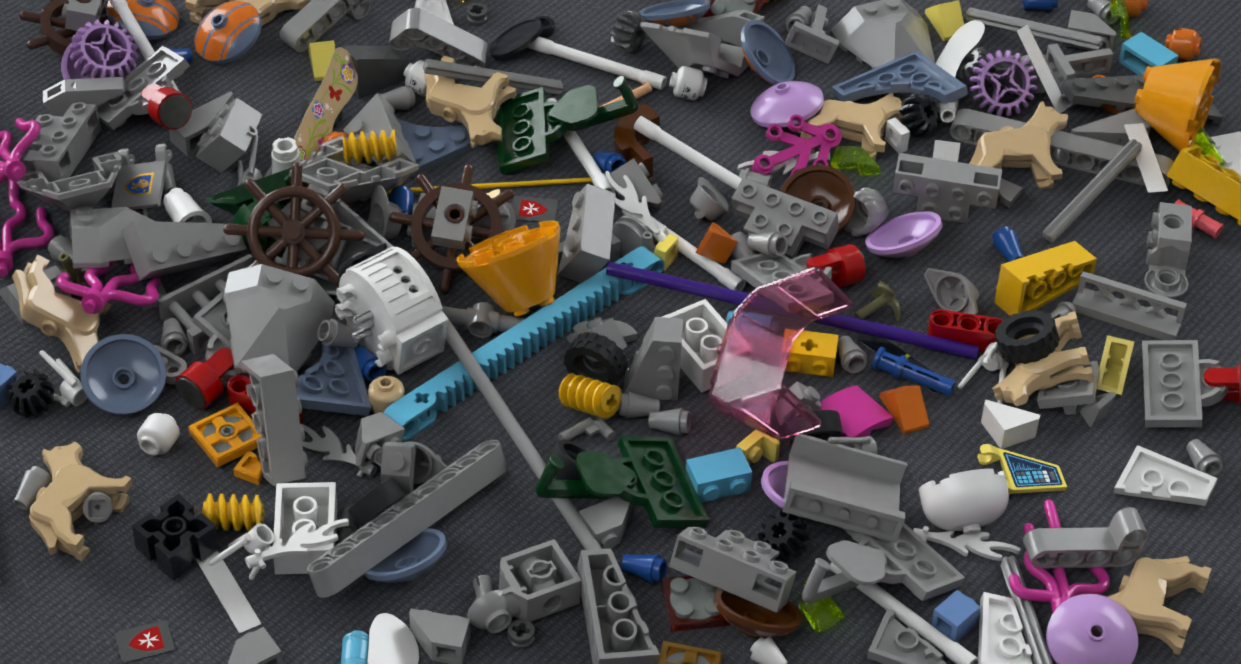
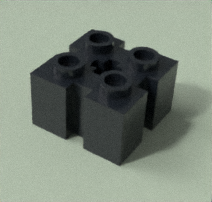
M179 494L161 505V513L156 517L149 513L132 525L136 549L150 561L157 559L158 568L173 581L192 568V560L196 558L203 561L220 549L217 526L202 513L195 517L194 506Z

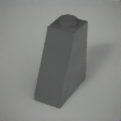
M347 45L344 47L350 53L358 74V84L354 92L358 99L405 80L406 77L403 74L406 67L410 64V59L405 53L403 54L401 51L391 48V46Z

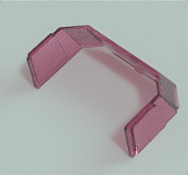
M812 267L755 288L734 311L732 318L729 319L722 344H718L716 353L719 355L710 381V401L721 413L772 438H787L820 427L822 421L785 385H781L792 343L808 324L850 309L853 306V302L818 267Z

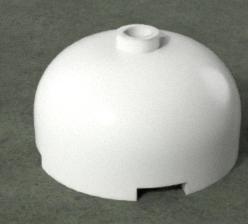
M977 469L950 474L949 478L941 480L940 484L936 485L935 481L932 480L919 488L922 508L927 519L940 529L963 531L964 534L980 532L981 527L996 521L1004 513L1009 501L1005 473L1000 471L997 475L994 474L993 469Z

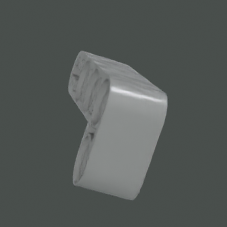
M312 0L282 27L279 34L280 39L295 51L304 52L308 49L309 43L317 41L346 13L356 20L365 18L370 11V3L368 0Z
M410 8L393 20L389 41L391 48L398 51H406L419 44L441 56L453 58L457 64L485 68L488 44L473 34L420 8Z
M1129 507L1118 511L1114 515L1109 527L1038 528L1026 533L1023 537V543L1032 565L1036 568L1124 567L1136 561L1148 538V533L1137 509Z

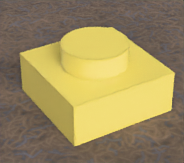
M670 233L663 241L658 242L654 250V254L664 261V272L678 256L679 237Z

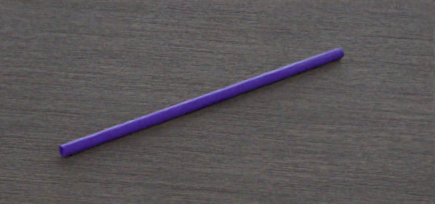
M608 262L606 275L975 360L978 354L979 346L810 307L802 308L797 312H788L770 298L614 262Z

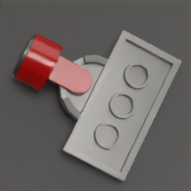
M162 46L124 78L125 92L119 98L108 100L97 108L99 121L114 130L122 126L132 114L144 115L149 113L155 122L166 129L176 130L183 127L192 115V104L186 95L173 88L174 85L171 81L182 76L184 70L190 65L185 58Z
M848 244L829 249L826 254L812 258L811 253L799 255L792 259L785 255L773 258L760 253L731 261V271L786 311L797 312L805 307L820 306L824 302L835 300V290L833 288H841L862 282L866 273V263L862 252L855 245Z
M224 290L193 316L192 322L210 337L205 353L206 361L204 363L200 361L193 362L176 378V387L181 397L189 405L198 409H205L223 393L224 387L221 378L230 380L237 375L250 377L249 374L234 369L230 344L231 334L226 319L227 309L223 301ZM311 353L306 358L302 367L311 360Z
M1198 340L1142 341L1145 428L1202 427V407L1214 405L1222 399L1238 401V406H1241V364H1238L1237 368H1222L1219 365V361L1212 359L1199 360Z

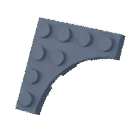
M917 50L832 86L833 95L844 102H855L861 98L887 93H922L923 95L929 94V96L947 104L956 102L959 98L968 95L965 84Z
M397 119L402 127V134L409 144L416 163L419 165V170L411 177L483 146L477 144L475 148L471 147L469 133L464 125L429 127Z
M322 343L320 361L307 369L304 375L298 377L299 386L296 387V393L302 408L368 416L372 407L354 348L326 346Z

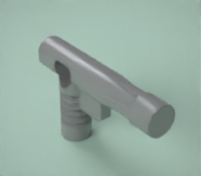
M592 415L575 426L559 433L558 438L559 440L565 439L570 441L584 432L589 436L600 432L608 441H611L616 437V432L605 423L609 418L603 419Z

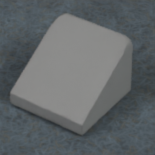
M1115 392L1096 396L1094 404H1087L1081 409L1080 413L1090 428L1108 414L1116 397Z

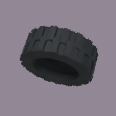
M1031 310L1013 314L1011 317L1004 319L997 326V330H995V338L1001 357L1005 358L1008 362H1014V364H1028L1029 362H1036L1046 358L1055 351V348L1059 345L1058 341H1060L1054 318L1044 311ZM1031 334H1036V335L1033 336V337H1030V338H1027V339L1018 340L1019 338H1021V337H1023V336L1031 335Z
M584 332V334L577 335L563 357L568 373H574L576 376L582 375L586 378L589 377L616 386L628 367L627 357L623 354V350L614 341L609 340L608 337L594 332ZM586 356L597 359L606 369L594 365Z

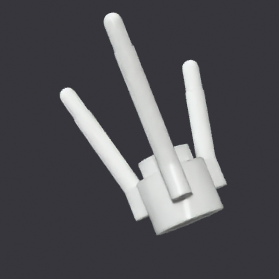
M997 342L987 346L984 354L979 357L977 363L958 384L959 389H962L981 366H984L989 371L999 369V383L1006 377L1009 363L1005 361V358L1001 357ZM1003 399L997 400V403L1002 404Z
M41 350L39 354L64 379L59 388L62 396L54 394V400L60 402L65 407H68L71 403L74 406L83 404L87 396L83 391L80 380L60 358L56 359L55 362L45 351Z
M262 523L255 525L249 532L229 543L226 550L209 561V565H215L243 546L252 554H255V549H260L261 553L271 547L270 544L274 541L272 530ZM259 565L253 567L249 575L250 580H253L260 570Z

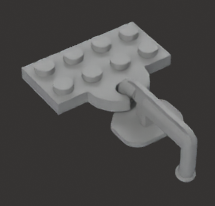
M903 523L897 542L843 528L858 543L843 540L831 544L826 551L828 559L842 573L823 579L826 572L831 570V566L825 560L816 558L815 565L802 592V600L809 604L858 585L869 586L883 582L890 584L903 583L916 597L924 601L961 587L965 577L905 523Z

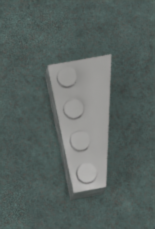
M132 221L122 230L139 281L234 259L246 250L242 236L226 235L223 232V228L227 224Z
M275 354L241 361L242 369L249 372L251 384L246 385L247 395L251 397L252 403L256 407V412L251 414L256 432L259 435L261 434V438L257 439L256 442L263 477L273 486L277 483H287L306 478L305 468L308 466V460L302 447L305 433L299 420L302 406L296 393V387L299 386L297 372Z
M611 548L581 550L577 572L582 580L581 596L592 663L657 664L660 656L659 651L649 637L645 621H642L637 611L636 601L630 595L625 585L626 580Z

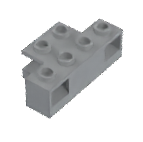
M72 103L63 117L50 114L39 115L35 121L39 122L41 126L40 134L30 146L38 148L39 151L30 150L23 160L26 169L41 170L48 182L69 178L101 132L96 104Z
M899 153L893 192L918 196L916 212H933L938 214L941 220L967 224L970 205L996 209L1002 169Z
M742 178L731 198L734 214L748 219L743 228L744 231L749 232V236L751 234L780 232L787 238L788 248L784 255L790 259L797 256L804 241L829 249L839 230L838 213L746 178Z
M688 527L678 534L669 567L774 612H778L787 604L796 576V571L789 569L787 564L773 561L779 556V551L772 549L766 542L752 541L745 538L743 533L736 530H725L715 538L708 535L702 528ZM687 543L702 549V556L687 550ZM771 579L781 582V589L770 585Z

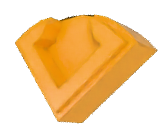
M248 450L233 469L234 476L259 486L263 478L261 463L257 455Z

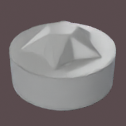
M93 492L85 498L83 513L89 521L95 523L104 522L112 514L113 503L107 494Z

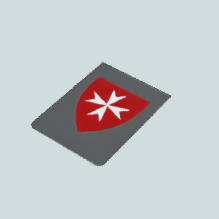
M514 196L512 208L515 211L516 219L541 222L555 221L558 200Z
M167 620L115 633L121 660L124 663L175 650Z

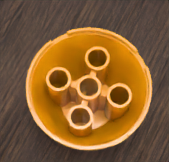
M1215 58L1154 66L1153 68L1147 66L1143 76V81H1145L1143 89H1138L1134 99V103H1136L1135 112L1179 152L1181 149L1195 145L1196 140L1201 135L1214 96H1211L1214 85L1218 84L1221 60Z
M557 221L539 222L540 227L530 230L527 225L490 237L470 247L471 253L464 257L463 253L460 254L456 259L458 266L505 312H513L514 316L528 313L530 311L529 307L537 304L539 306L548 305L555 301L553 295L556 288L561 229Z

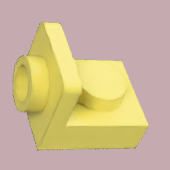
M759 427L736 445V448L740 447L749 465L758 462L762 455L773 463L779 459L780 441Z

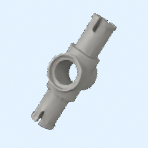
M486 302L476 303L473 308L468 307L467 309L443 306V311L452 324L465 326V329H469L470 334L477 338H487L492 333H497V331L506 332L524 320L523 317L501 315L494 306Z

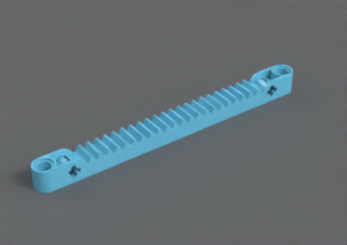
M644 246L636 248L614 262L657 273H662L665 266L662 259ZM606 267L557 298L554 302L546 305L472 352L489 380L490 378L497 380L498 372L506 374V367L514 369L515 362L522 364L523 357L531 358V351L539 353V346L546 348L547 341L554 343L555 336L562 338L563 330L571 332V325H577L579 320H587V315L594 317L595 310L602 312L603 305L611 306V300L619 301V294L632 295L649 284L606 275ZM458 361L392 403L383 414L405 428L402 441H407L431 426L436 421L438 410L447 412L448 405L456 406V399L464 401L465 394L472 396L473 388L479 389L461 361Z

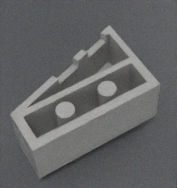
M376 93L343 131L348 136L350 132H353L355 138L358 139L360 131H363L366 138H369L370 132L374 130L376 137L379 138L381 130H384L387 137H390L392 129H395L397 157L394 155L393 160L402 158L417 164L409 144L402 134V127L395 117L393 106L380 94ZM373 156V160L379 166L388 162L386 156H383L382 163H378L375 156Z
M586 184L580 192H576L572 201L573 210L557 275L583 283L597 274L610 260L616 193L590 184Z
M654 318L643 338V344L639 351H636L630 368H627L625 372L623 393L630 391L652 399L678 401L683 319Z

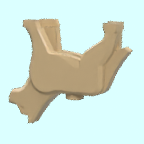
M186 0L185 6L186 9L191 10L189 13L190 21L200 24L208 12L223 3L231 1L248 2L259 12L263 26L282 11L303 9L309 3V0Z
M447 56L441 58V61L455 62L453 58ZM496 72L480 88L455 84L454 78L424 73L427 85L426 104L432 114L441 116L448 122L457 121L463 123L469 133L472 148H475L477 144L485 145L492 141L502 140V128L494 123L493 119L498 107L506 100L514 99L517 95L516 88L507 86L509 83L508 75Z
M889 93L870 104L825 100L821 109L804 122L818 127L824 124L835 125L841 131L842 138L861 143L862 161L875 163L877 152H885L886 142L882 140V137L886 130L887 120L896 117L899 121H902L900 120L902 114L899 112V109L902 107V101L898 97H894L893 93ZM798 131V133H801L800 138L808 140L814 137ZM826 133L828 138H833L831 133ZM815 148L811 150V154L815 153Z
M1044 101L1040 102L1032 118L1021 128L1014 129L1011 126H1006L999 131L983 134L978 140L975 153L969 164L1002 169V167H1031L1036 184L1040 190L1053 188V180L1062 179L1063 173L1062 169H1059L1052 161L1050 143L1052 136L1057 131L1066 127L1068 114L1058 113L1053 107H1045Z
M37 254L32 264L27 263L24 271L15 270L12 275L19 296L21 317L26 322L40 328L44 334L60 338L67 347L75 369L79 373L85 355L92 346L99 342L97 328L100 316L106 315L111 304L106 303L99 313L90 314L84 311L81 301L56 293L52 282L44 273L50 260Z
M1075 311L1054 319L1060 340L1055 351L1050 353L1048 357L1036 362L1015 364V369L993 387L996 400L1004 399L1005 403H1014L1015 406H1020L1027 403L1029 396L1035 391L1048 389L1067 381H1095L1091 366L1083 367V365L1090 363L1086 347L1061 351L1070 339L1082 338ZM1036 334L1026 335L1019 338L1018 340L1027 339L1035 336Z
M73 442L67 446H56L51 451L43 449V461L52 475V482L47 488L42 487L38 491L36 501L30 507L29 519L32 528L46 544L50 555L56 554L59 548V550L73 555L75 559L83 561L90 552V549L83 546L84 536L74 533L73 522L84 514L83 503L85 498L93 492H103L112 500V511L122 512L129 504V496L125 493L131 488L132 480L128 476L117 479L107 478L82 465L80 462L83 456L82 447L77 442Z
M1188 556L1171 559L1140 558L1136 561L1131 575L1123 576L1119 592L1108 596V598L1119 603L1129 613L1135 623L1137 633L1161 639L1173 649V653L1180 655L1185 639L1178 636L1186 638L1192 619L1187 615H1182L1163 606L1164 599L1188 588H1195L1198 592L1204 594L1212 568L1190 564ZM1091 629L1093 636H1101V632L1098 629Z

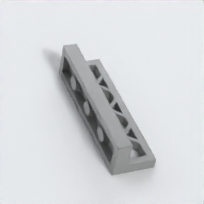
M1084 271L1080 277L1077 294L1072 302L1076 308V313L1161 340H1176L1187 303ZM1086 282L1096 285L1100 290L1093 291L1085 288ZM1111 292H1120L1125 298H1115ZM1138 300H1146L1151 306H1141ZM1168 307L1178 310L1177 317L1167 314L1164 308Z

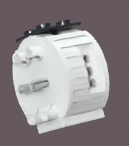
M383 243L377 247H371L365 253L355 258H349L339 265L336 298L341 303L335 305V312L340 320L346 318L350 329L355 331L352 333V339L355 342L359 341L360 346H365L376 354L378 360L374 362L378 367H383L386 364L387 370L394 369L399 375L444 351L449 319L442 312L443 307L438 294L419 263L405 250L399 247L386 249L387 244Z

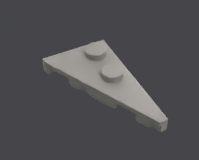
M890 609L886 610L868 650V659L882 664H947L942 660L943 654L927 640L920 638L912 627L905 628L895 619L896 613Z

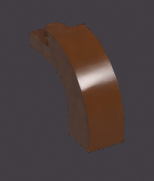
M646 103L638 106V110L635 113L623 116L617 122L614 130L615 153L623 155L626 163L633 158L637 164L642 162L650 174L647 177L648 179L653 177V156L641 145L651 139L633 129L635 122L640 116L660 127V116Z

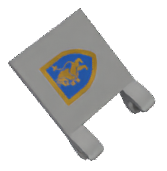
M165 143L158 144L155 147L156 162L134 164L135 156L129 154L130 150L128 148L118 151L123 163L117 174L111 208L127 207L131 210L160 207L167 165L172 158V151L166 150L167 145Z

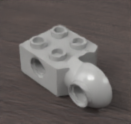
M1160 202L1158 212H1153L1151 228H1154V230L1149 231L1146 246L1151 247V249L1147 251L1146 264L1149 265V271L1146 273L1144 281L1149 292L1177 299L1187 291L1189 285L1185 276V270L1192 242V206Z
M555 539L502 557L500 561L499 590L490 591L474 601L468 610L467 618L470 619V623L476 628L487 630L490 633H499L510 625L513 617L532 622L580 604L582 580Z

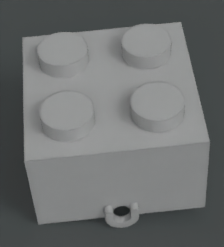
M238 98L230 104L225 103L218 115L213 114L208 120L206 127L209 129L207 133L202 135L197 144L200 148L196 157L222 173L246 152L252 137L258 133L256 128L262 114Z

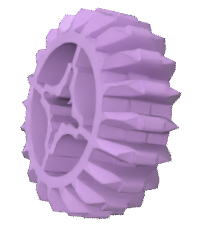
M97 19L93 25L88 22L84 28L80 27L77 30V34L72 38L69 50L72 52L70 59L75 62V70L82 69L81 77L89 75L90 78H124L131 73L138 59V53L136 52L138 47L136 43H132L133 35L126 36L127 28L120 30L118 29V22L111 26L108 19L104 24H101ZM93 39H101L98 42L92 41L91 43H87ZM103 46H104V52H106V57H105V59H104V53L102 52ZM117 61H120V63L117 65L107 66V64L109 63H116Z
M997 50L995 53L996 59L991 53H988L986 55L988 63L980 59L978 63L982 69L979 67L973 68V72L978 74V77L972 76L970 81L977 82V85L970 87V91L978 90L979 94L975 95L973 100L982 98L983 101L979 104V108H983L988 104V114H991L994 108H996V116H1001L1004 110L1005 115L1009 117L1012 114L1011 108L1018 114L1021 112L1019 104L1024 108L1029 106L1025 98L1029 100L1034 99V95L1028 91L1037 90L1036 85H1030V81L1037 80V76L1029 77L1028 73L1032 72L1034 67L1031 66L1027 69L1024 67L1028 63L1027 58L1018 62L1020 53H1016L1012 59L1011 50H1006L1004 57L1001 50ZM995 64H1009L1001 75L988 72ZM1015 68L1022 77V88L1013 80ZM1007 76L1006 84L1010 88L1005 87L1000 91L1001 83L997 79L1002 80ZM984 79H987L994 87L992 99L985 90ZM1005 92L1019 95L1012 103H998Z

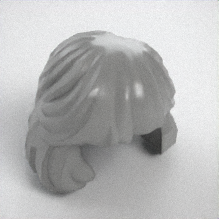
M865 187L860 189V191H855L853 195L856 198L855 211L850 222L844 228L846 232H851V235L855 237L867 235L877 229L886 220L889 213L886 200L880 192Z

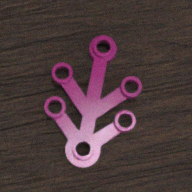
M800 115L791 116L788 121V128L791 131H802L814 136L806 140L782 131L779 125L772 124L766 131V137L770 141H780L792 147L771 156H757L752 164V170L756 173L770 175L775 165L798 156L796 166L790 174L791 176L798 170L806 167L811 150L819 146L818 158L814 160L812 165L820 163L828 166L827 158L830 149L837 147L841 142V131L833 124H824L818 127L804 122L803 117ZM792 121H798L800 126L793 125ZM770 130H776L778 135H772ZM826 133H831L834 138H828ZM760 161H765L768 166L763 167Z

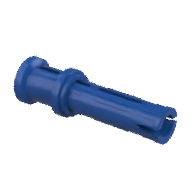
M883 347L878 349L872 363V370L876 371L879 369L892 374L894 379H901L903 377L945 394L948 397L951 396L956 380L908 362L909 360L906 356L898 357L886 352Z

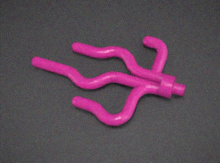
M22 118L15 120L16 127L28 133L15 146L12 152L9 151L13 142L12 134L9 131H0V157L4 160L0 161V184L7 177L12 181H18L25 176L26 166L20 161V158L39 136L41 130L39 122L35 120L25 121Z
M9 178V203L16 211V215L10 218L2 228V244L0 241L1 277L7 276L8 272L13 269V254L16 251L44 247L51 242L55 235L53 226L47 221L46 209L38 207L36 209V221L44 235L13 241L12 231L26 219L27 210L25 205L19 200V185L16 181H12Z
M109 261V267L88 268L85 271L84 278L91 288L69 282L70 277L66 272L61 273L57 277L56 284L64 292L83 297L81 305L84 311L96 314L109 301H120L137 306L153 305L159 298L157 289L161 284V280L158 277H153L146 286L147 295H137L116 290L120 286H129L140 282L132 263L130 275L113 277L103 288V284L96 276L103 275L109 271L115 261Z
M1046 500L1044 502V510L1049 528H1061L1055 503L1053 500ZM1026 523L1023 526L1024 536L1029 531L1035 529L1033 524ZM1027 550L1023 556L1024 564L1027 570L1046 586L1047 590L1024 587L1021 584L1019 575L1016 573L1011 574L1008 578L1010 588L1017 597L1028 601L1050 602L1052 614L1059 605L1071 597L1081 594L1101 595L1110 587V577L1103 567L1088 568L1098 579L1097 584L1074 583L1069 585L1065 568H1053V577L1045 569L1036 568L1032 565Z

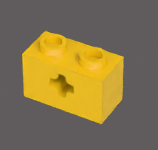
M784 328L779 370L833 377L839 335Z

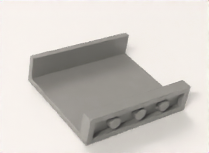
M796 433L788 457L782 512L897 542L905 521V512L899 511L900 483L907 467V462Z

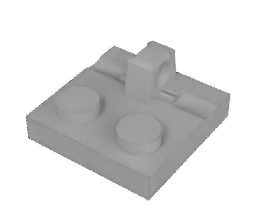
M1092 361L1089 364L1083 365L1084 368L1091 366L1095 380L1093 382L1073 380L1048 389L1039 390L1037 398L1039 409L1063 407L1065 415L1076 414L1077 405L1094 404L1100 370L1098 362Z

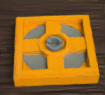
M238 403L188 426L189 434L217 468L245 455L248 450L253 451L257 449L256 440L261 438V434L259 435L256 432L252 419Z

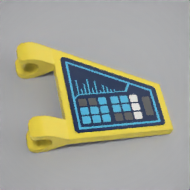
M990 444L980 446L981 454L977 456L980 464L988 465L995 461H1000L1007 479L1009 495L1066 491L1067 485L1058 465L1000 449Z

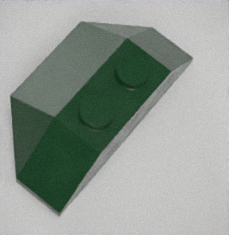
M292 167L255 180V182L266 194L282 187L291 186L289 171ZM243 184L207 197V201L235 215L242 205L246 204L248 206L254 202L253 198L255 197ZM290 198L280 201V205L284 208L287 202H290Z

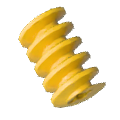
M392 129L390 137H387L384 130H381L379 138L376 137L374 130L370 132L369 138H366L363 131H360L358 139L355 138L353 132H350L348 139H345L343 135L345 163L350 165L354 157L357 165L362 162V158L365 157L366 162L371 164L373 156H375L378 163H382L383 156H386L388 162L392 161L394 155L397 157L395 129Z
M571 373L560 384L559 399L565 407L606 419L613 416L619 409L622 392L619 386L589 377L586 378L582 375L576 376L574 373Z
M208 493L202 507V514L217 526V529L221 523L224 531H229L232 523L235 531H241L244 524L247 531H250L255 524H264L265 509L259 495H255L253 502L249 503L247 494H244L240 503L237 502L235 494L231 495L229 502H226L224 494H220L218 501L214 502L212 493Z

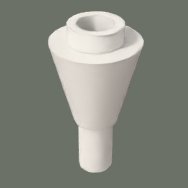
M760 637L750 648L752 652L750 659L759 664L788 663L772 637H767L766 639Z

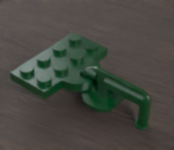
M619 76L613 83V87L620 91L623 100L598 107L597 90L592 85L569 90L558 102H547V93L544 87L518 94L514 99L510 98L503 102L497 110V125L502 128V140L498 141V168L501 173L506 174L550 160L549 143L559 139L567 130L578 131L635 113L638 110V102L625 76Z
M621 436L617 445L623 458L619 460L612 458L604 452H581L577 455L575 462L582 480H554L557 472L564 468V463L559 457L552 455L549 457V462L544 468L535 489L537 496L540 498L605 499L619 496L624 501L630 502L633 505L644 506L654 528H705L709 521L672 437Z

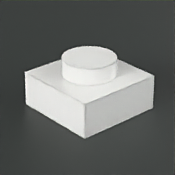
M896 117L887 120L885 140L898 153L907 151L910 131Z

